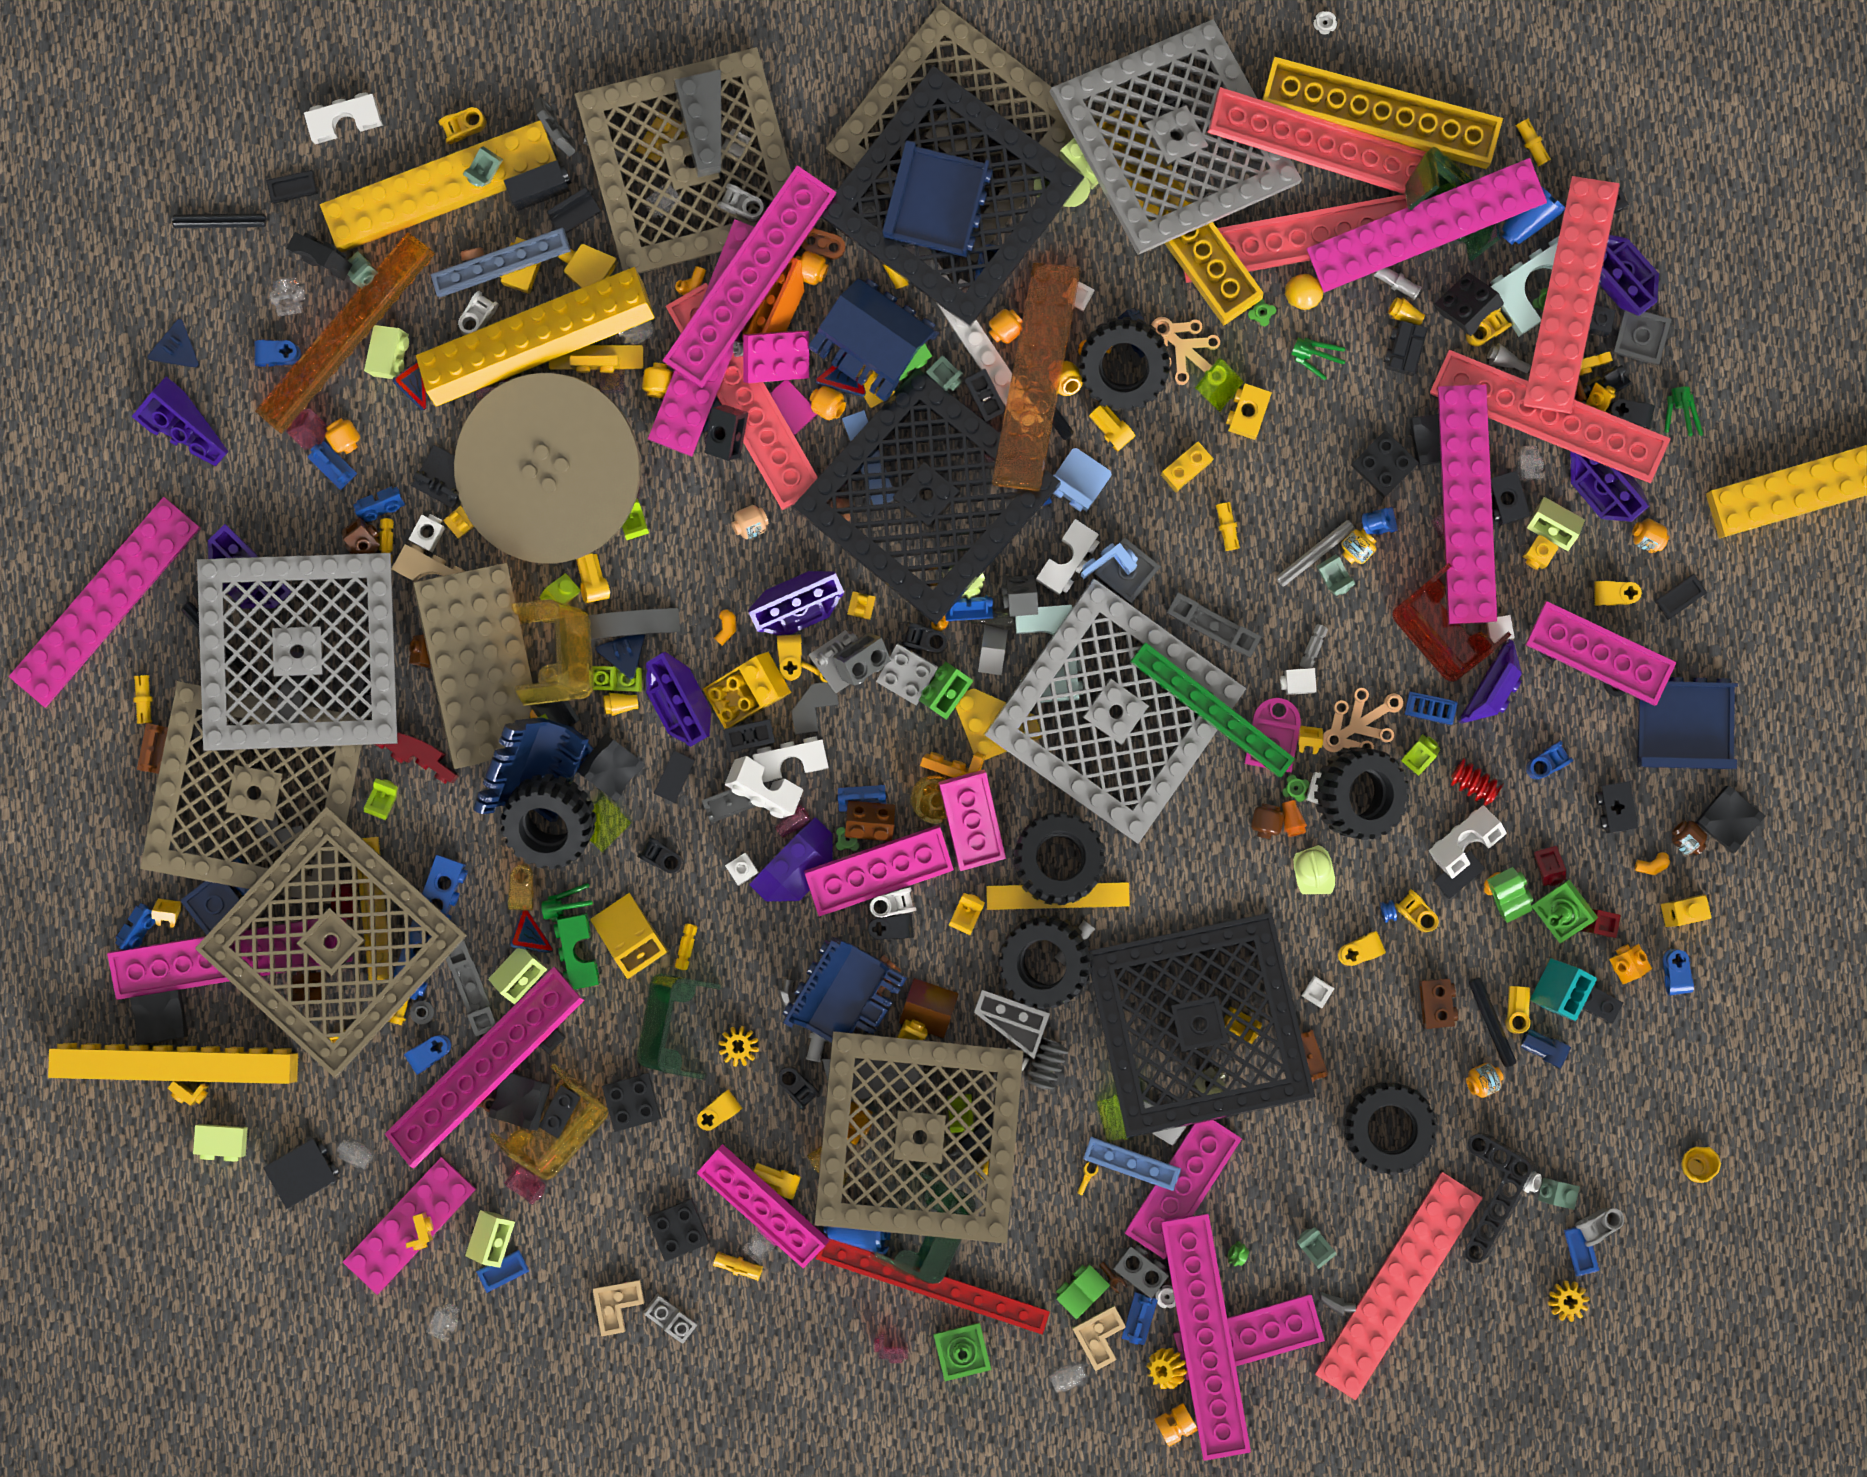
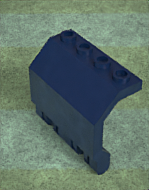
M858 278L840 295L820 325L817 334L808 348L816 354L820 353L819 356L825 359L835 344L839 346L840 350L833 358L832 365L834 367L839 366L838 369L854 381L857 380V383L861 386L867 382L873 371L879 374L869 391L873 394L876 393V396L885 402L897 387L901 375L917 351L929 339L935 340L940 332L934 329L936 324L924 317L921 320L915 316L917 311L905 304L902 307L896 303L898 298L888 291L885 294L877 289L879 285L871 279L867 278L865 281Z
M542 717L515 720L514 723L505 724L502 736L499 739V743L505 746V748L495 750L485 775L486 778L483 781V785L489 789L479 791L473 810L480 814L494 813L496 807L505 806L514 789L525 779L531 780L532 776L541 775L544 778L545 774H553L554 778L562 776L567 778V782L572 783L589 739L573 727ZM532 809L549 822H556L559 817L557 813L549 809Z
M832 936L829 942L825 940L818 952L822 955L818 962L812 961L806 972L809 977L806 982L801 981L794 992L797 995L793 1004L788 1002L782 1012V1015L785 1016L784 1024L791 1028L793 1024L805 1027L831 1043L833 1032L853 1033L856 1026L869 1034H874L876 1031L874 1027L878 1028L888 1011V1008L885 1006L890 1007L893 1003L888 997L878 993L877 990L881 985L892 993L898 994L900 991L898 986L902 987L907 979V976L852 943Z

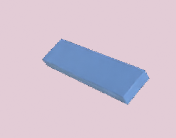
M864 410L842 418L850 442L868 423ZM879 450L872 457H880ZM880 463L868 464V473L881 472ZM863 466V467L860 469L861 472H862V474H864V466ZM886 478V488L892 487L889 478ZM881 479L869 480V489L882 488ZM895 493L887 494V503L894 501L893 496ZM883 495L870 496L873 505L883 504Z
M1094 1137L1090 1138L1083 1158L1089 1162L1174 1191L1181 1172V1168Z

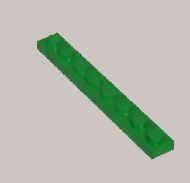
M1146 642L1143 643L1130 662L1279 778L1283 776L1295 760L1288 752Z

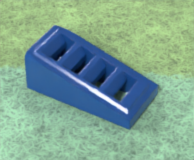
M1409 692L1404 715L1453 725L1458 702ZM1417 698L1420 699L1418 711L1414 712V704ZM1425 700L1429 701L1427 714H1423ZM1439 703L1437 715L1433 716L1434 705ZM1444 705L1449 706L1446 718H1442Z

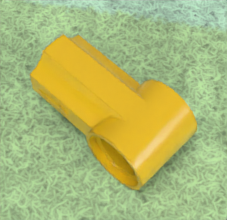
M1107 405L1106 407L1098 406L1089 415L1091 420L1105 434V439L1114 445L1113 448L1117 452L1135 437L1131 428L1123 420L1120 421Z
M588 554L576 559L582 581L580 588L584 602L589 603L609 599V585L602 576L597 554Z
M1509 986L1505 1026L1511 1033H1524L1530 1027L1529 987ZM1516 1016H1519L1523 1021V1025L1519 1030L1514 1028L1512 1024Z
M760 1163L756 1164L753 1171L780 1196L794 1199L801 1176L797 1174L792 1175L786 1170L779 1171Z

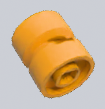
M1184 1403L1174 1407L1171 1414L1164 1413L1154 1419L1169 1447L1181 1441L1182 1435L1188 1437L1198 1431Z

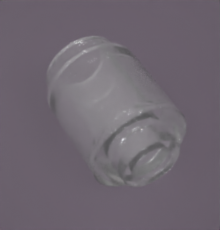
M352 1137L348 1140L343 1139L337 1149V1152L340 1153L338 1158L357 1169L362 1168L365 1170L374 1156L369 1147Z
M1073 1361L1054 1370V1373L1050 1374L1049 1377L1054 1389L1058 1393L1060 1391L1066 1392L1083 1384V1378L1087 1377L1082 1364L1077 1365Z

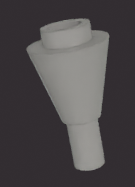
M1500 343L1492 346L1488 352L1487 359H1490L1489 365L1516 368L1525 373H1528L1531 368L1530 364L1519 360Z

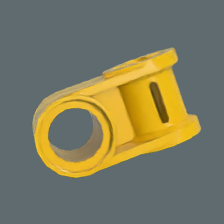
M474 107L447 115L438 121L439 125L443 126L447 136V144L461 141L468 136L482 131L486 127L485 116L479 109ZM474 115H478L479 122L475 125H469V119Z
M1501 307L1490 313L1479 325L1478 330L1483 333V339H1477L1474 335L1469 336L1466 333V340L1470 345L1479 347L1513 325L1501 313Z
M1594 582L1595 606L1628 605L1637 602L1641 597V588L1633 582ZM1628 587H1630V591L1634 592V596L1630 597V600L1627 595H1624V591L1628 590Z
M801 634L777 635L780 672L783 678L789 681L796 680L801 675ZM789 663H793V666L797 668V670H793L791 675L788 674L787 670H784V668H788Z
M1410 889L1408 891L1409 894L1399 904H1395V908L1421 932L1426 933L1435 930L1439 923L1438 916L1416 892ZM1429 915L1432 918L1433 924L1430 928H1425L1421 925L1422 916Z
M1374 931L1368 933L1367 936H1361L1357 940L1342 946L1338 951V959L1344 965L1354 966L1385 954L1386 951L1378 932ZM1348 949L1355 952V955L1352 956L1353 961L1345 957L1348 954Z
M728 1089L698 1114L697 1123L701 1129L710 1131L722 1122L730 1119L743 1108ZM705 1113L708 1116L712 1114L714 1116L712 1119L713 1125L710 1126L708 1123L702 1124L704 1119L702 1115Z

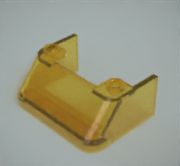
M551 599L512 604V609L515 614H518L520 624L539 621L544 623L555 622L557 664L546 665L540 670L538 684L515 686V691L523 706L588 697L593 691L591 627L587 612Z
M554 1063L551 1065V1068L561 1078L556 1085L555 1092L557 1093L562 1085L569 1090L571 1088L581 1096L559 1139L541 1128H538V1131L532 1130L531 1133L525 1130L515 1131L507 1140H504L494 1132L490 1134V1137L508 1157L543 1180L555 1177L608 1116V1109L573 1076Z

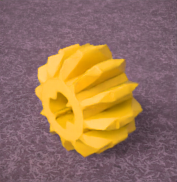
M744 1026L740 1027L739 1034H737L735 1027H731L730 1030L733 1036L731 1037L727 1032L722 1034L728 1041H719V1045L726 1046V1049L720 1050L719 1053L722 1055L728 1052L729 1055L724 1060L726 1063L733 1057V1066L736 1067L738 1060L741 1058L742 1065L746 1066L745 1056L753 1061L755 1057L749 1052L759 1051L758 1047H751V1044L758 1042V1038L749 1040V1037L753 1034L752 1030L743 1035ZM735 1040L737 1042L740 1040L744 1042L742 1047L745 1050L742 1053L740 1050L738 1053L733 1050L735 1048L733 1044Z
M1564 1280L1563 1289L1559 1284H1555L1554 1287L1558 1292H1549V1295L1555 1298V1300L1548 1301L1549 1306H1555L1551 1313L1554 1315L1559 1313V1319L1562 1321L1567 1316L1568 1320L1573 1322L1574 1314L1582 1318L1583 1315L1579 1310H1588V1307L1583 1305V1302L1589 1301V1297L1582 1296L1586 1289L1584 1287L1578 1289V1283L1575 1281L1570 1286L1569 1282ZM1568 1295L1574 1299L1573 1303L1570 1302L1571 1306L1569 1307L1564 1303V1299L1567 1300L1566 1296Z
M1161 1348L1149 1357L1150 1362L1146 1367L1151 1370L1148 1376H1153V1384H1160L1161 1389H1173L1185 1380L1184 1375L1187 1374V1369L1183 1365H1185L1186 1360L1180 1359L1181 1352L1175 1353L1173 1348Z

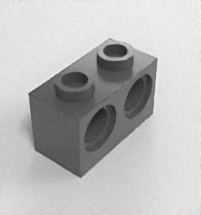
M1034 575L1006 577V585L1002 586L1004 609L1009 608L1010 617L1038 615V599Z
M870 632L832 657L842 681L854 686L863 683L868 676L882 670L884 665L891 661L882 637Z
M1129 1244L1112 1268L1152 1299L1169 1276L1165 1272L1167 1267L1157 1259L1154 1262L1150 1261L1146 1257L1148 1253L1139 1245L1132 1247ZM1136 1256L1139 1259L1137 1267L1128 1268L1126 1266L1127 1258ZM1148 1271L1157 1272L1158 1278L1155 1282L1148 1283L1145 1281V1275Z

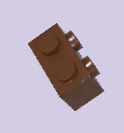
M848 800L845 837L892 841L895 805Z
M1449 978L1419 981L1423 1028L1454 1027L1455 1021H1458L1457 1007H1453L1452 997H1456L1455 984L1451 983Z

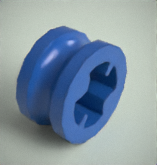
M1389 900L1387 904L1380 902L1384 922L1387 923L1390 919L1396 921L1397 914L1393 900Z

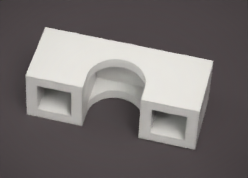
M366 92L355 95V99L347 101L346 99L335 100L330 106H313L308 112L304 113L310 137L314 144L338 138L335 128L337 122L343 117L354 118L360 132L383 126L376 99L373 94Z
M1075 519L1062 538V542L1067 544L1072 550V559L1066 564H1057L1049 559L1036 578V581L1059 596L1062 591L1067 593L1074 583L1071 577L1075 571L1080 573L1082 566L1087 563L1083 560L1088 552L1093 554L1100 543L1096 540L1099 534Z
M816 736L803 739L804 744L794 745L793 741L780 744L781 749L772 751L771 747L757 749V754L753 755V760L765 767L762 775L763 783L782 779L781 765L784 760L790 757H796L802 761L805 773L828 769L823 740H818Z
M747 756L734 760L725 785L731 788L733 793L747 797L755 806L766 808L774 817L784 818L794 815L803 792L802 788L784 778L773 782L770 790H768L762 781V775L765 770L764 766Z
M1483 805L1478 810L1473 811L1460 825L1455 826L1442 840L1437 841L1429 852L1434 861L1453 879L1470 865L1464 853V849L1468 844L1481 842L1489 849L1507 833L1502 823Z

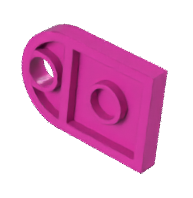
M784 380L770 393L794 436L817 415L812 411L808 400L789 380Z
M1282 698L1266 700L1256 709L1252 725L1291 756L1295 757L1301 725L1300 714L1297 708L1291 702ZM1277 703L1284 705L1286 709L1282 717H1277L1272 712L1273 706ZM1246 752L1244 764L1266 768ZM1293 762L1286 772L1292 773Z

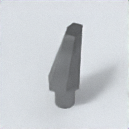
M784 979L782 991L778 990L784 1008L788 1002L793 1004L795 1001V994L792 993L794 981Z
M1320 1292L1321 1302L1340 1316H1343L1344 1312H1356V1303H1344V1298Z

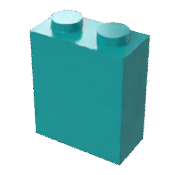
M1550 958L1530 1001L1548 1011L1576 1021L1597 978L1577 967Z

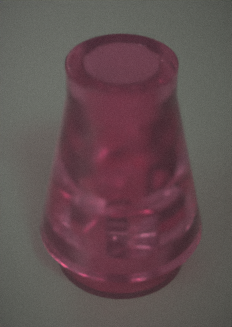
M798 805L794 815L784 817L775 829L781 837L785 838L787 835L808 825L811 817L801 805Z

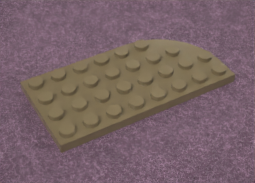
M507 563L412 582L453 769L491 760L495 750L505 748V746L499 743L505 724L514 723L515 720L529 719L532 710L525 699L533 693L532 678Z

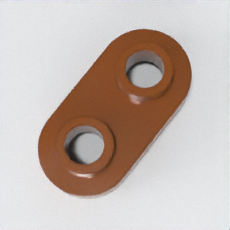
M812 228L801 244V248L804 251H810L825 258L836 260L843 256L845 242L838 235ZM809 237L815 238L816 242L813 245L807 244ZM831 244H836L838 246V250L832 252L829 250V246Z

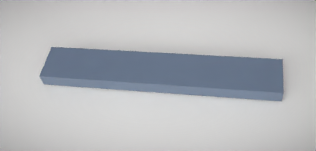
M559 228L432 273L431 278L436 295L441 298L571 252L565 230Z

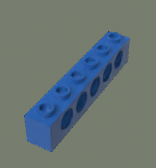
M436 855L422 894L431 903L437 898L443 902L441 912L451 920L452 915L448 913L451 905L456 906L460 893L456 891L459 883H464L468 870H465L466 864ZM444 876L449 877L451 880V886L447 890L442 889L440 886V880ZM413 920L410 927L421 926L415 920ZM411 931L410 944L422 943V931ZM427 934V942L432 937L431 935ZM410 948L411 960L416 955V948ZM402 949L398 962H406L405 949ZM396 966L395 971H394V977H395L405 966ZM424 982L410 998L415 1000L418 999L419 995L423 996L427 983Z

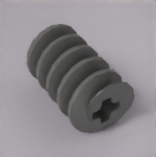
M1042 1037L1047 1042V1045L1039 1044V1048L1044 1053H1036L1035 1056L1040 1062H1032L1031 1065L1037 1070L1029 1071L1028 1074L1033 1080H1025V1082L1045 1090H1053L1055 1086L1050 1081L1058 1080V1077L1053 1072L1062 1071V1068L1057 1063H1065L1066 1060L1061 1054H1068L1069 1051L1064 1045Z

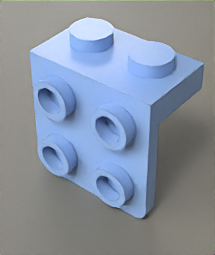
M1073 448L1056 474L1053 475L1061 481V485L1053 494L1059 498L1063 496L1070 501L1069 504L1076 510L1081 512L1083 509L1087 512L1111 477V471L1079 449Z
M1111 543L1101 551V558L1097 561L1092 558L1082 566L1083 572L1081 577L1085 579L1112 557L1116 559L1127 575H1129L1136 569L1138 559L1130 549L1125 550L1120 543L1116 546Z

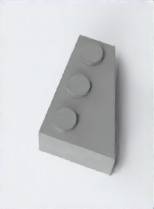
M982 989L974 1010L975 1014L1033 1059L1035 1058L1050 1013L1034 1007H1028L1025 1004Z

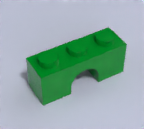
M587 912L558 918V924H554L556 938L561 939L562 947L559 948V956L561 962L565 961L567 969L563 971V976L574 989L599 985L600 978L596 959L582 960L575 952V944L579 940L591 937Z

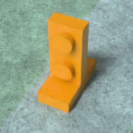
M931 752L923 756L920 766L955 778L980 771L986 755L976 752L973 755L970 767L966 768V764L957 760L950 762L944 760L943 755Z

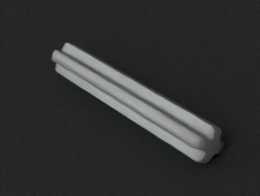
M1346 520L1277 575L1276 579L1280 585H1287L1347 537L1355 529L1353 524Z

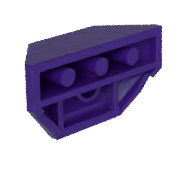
M1609 235L1599 285L1619 308L1639 316L1658 301L1659 273L1629 239Z
M1570 451L1571 484L1601 519L1633 522L1650 506L1642 487L1631 475Z
M226 524L208 540V559L259 557ZM255 582L238 584L247 591ZM278 582L262 583L272 590ZM223 583V589L225 590L230 583ZM283 584L274 594L284 601L292 591ZM259 585L250 595L260 602L268 592ZM236 586L228 592L236 602L244 594ZM271 596L263 607L266 609L277 608L280 603ZM248 597L240 604L242 609H254L256 606Z
M808 571L765 590L748 609V612L758 632H767L774 635H791L829 618L839 599L843 596L844 591L834 571Z
M1507 639L1458 722L1463 724L1494 716L1506 710L1510 702L1507 700L1511 691L1515 693L1522 682L1519 679L1522 672L1513 640Z
M663 652L646 663V693L667 733L685 742L690 747L709 737L711 708L690 668L667 652Z
M815 817L774 857L749 885L766 902L800 901L810 891L804 871L833 861V834Z

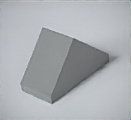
M984 626L978 672L1002 675L1008 628Z

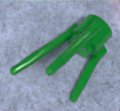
M1298 337L1291 355L1296 356L1295 362L1304 365L1321 379L1326 380L1327 377L1307 362L1305 358L1310 360L1312 354L1328 360L1345 364V360L1316 350L1315 346L1342 352L1345 351V347L1313 341L1306 337L1305 339Z
M1690 387L1671 389L1672 396L1667 397L1668 407L1664 432H1669L1673 405L1675 404L1676 409L1683 408L1688 436L1691 437L1693 435L1689 407L1698 434L1702 436L1703 430Z
M586 883L558 895L548 896V900L542 901L544 919H552V922H557L558 918L565 917L560 916L564 914L565 909L592 905L593 901L591 900L563 904L562 900L558 901L582 891L590 885Z

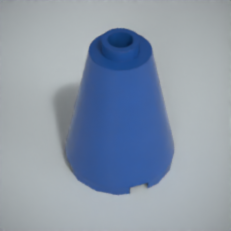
M1542 186L1541 188L1547 201L1546 204L1505 221L1502 227L1504 231L1502 237L1511 245L1514 242L1518 245L1564 213L1565 207L1558 200L1555 201L1552 195Z
M824 1226V1233L828 1234L829 1239L877 1254H886L889 1247L884 1246L885 1241L891 1238L890 1232Z

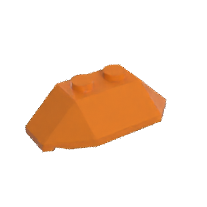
M792 257L742 330V339L744 334L787 331L804 293L801 260Z

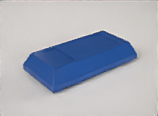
M1576 1227L1564 1230L1576 1277L1599 1271L1593 1246L1586 1247V1240L1581 1230Z
M517 1250L503 1257L500 1268L488 1265L476 1271L486 1293L529 1272V1269L520 1251Z

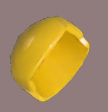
M1299 274L1292 277L1286 284L1285 296L1291 306L1308 310L1319 304L1323 297V290L1316 277L1310 274Z
M1696 1146L1683 1155L1681 1166L1684 1175L1691 1181L1704 1183L1710 1181L1719 1173L1721 1162L1719 1155L1712 1148Z

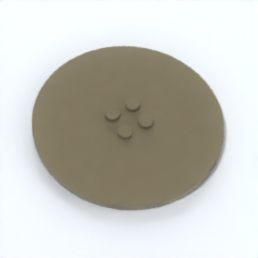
M536 373L517 377L503 383L488 393L475 406L464 423L458 438L454 459V476L456 489L459 492L458 496L466 515L477 531L488 542L504 553L521 560L534 563H561L581 558L596 551L611 540L621 529L629 517L637 498L641 477V461L638 444L631 425L620 408L605 393L588 382L572 376L555 373Z

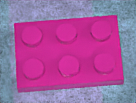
M798 330L744 334L743 382L758 383L809 378V331Z

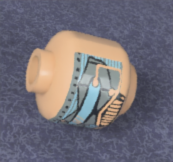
M750 505L735 512V521L732 522V527L736 535L741 534L744 539H751L763 534L766 531V525L769 523L762 508Z

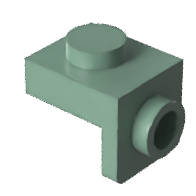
M483 146L479 149L471 166L464 171L463 175L468 178L471 184L483 187L491 183L503 159Z
M359 251L348 260L353 264L348 276L361 289L365 285L370 284L378 273Z
M943 355L926 371V374L947 392L950 389L954 391L963 382L961 380L963 373L960 370L958 371Z
M1337 554L1316 566L1328 590L1335 596L1348 592L1350 587L1355 585L1354 580L1349 576Z
M1543 1178L1538 1200L1574 1210L1580 1186Z
M1316 1227L1305 1230L1297 1241L1298 1245L1318 1269L1337 1254Z

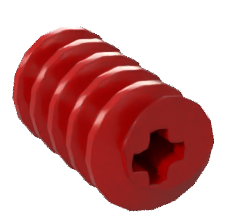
M1463 758L1451 775V786L1459 782V791L1467 787V796L1469 797L1476 793L1475 801L1477 802L1484 798L1483 805L1486 807L1493 802L1504 783L1496 787L1498 782L1496 778L1488 782L1490 776L1488 773L1480 777L1482 770L1477 768L1475 771H1472L1473 763L1464 766L1466 759Z

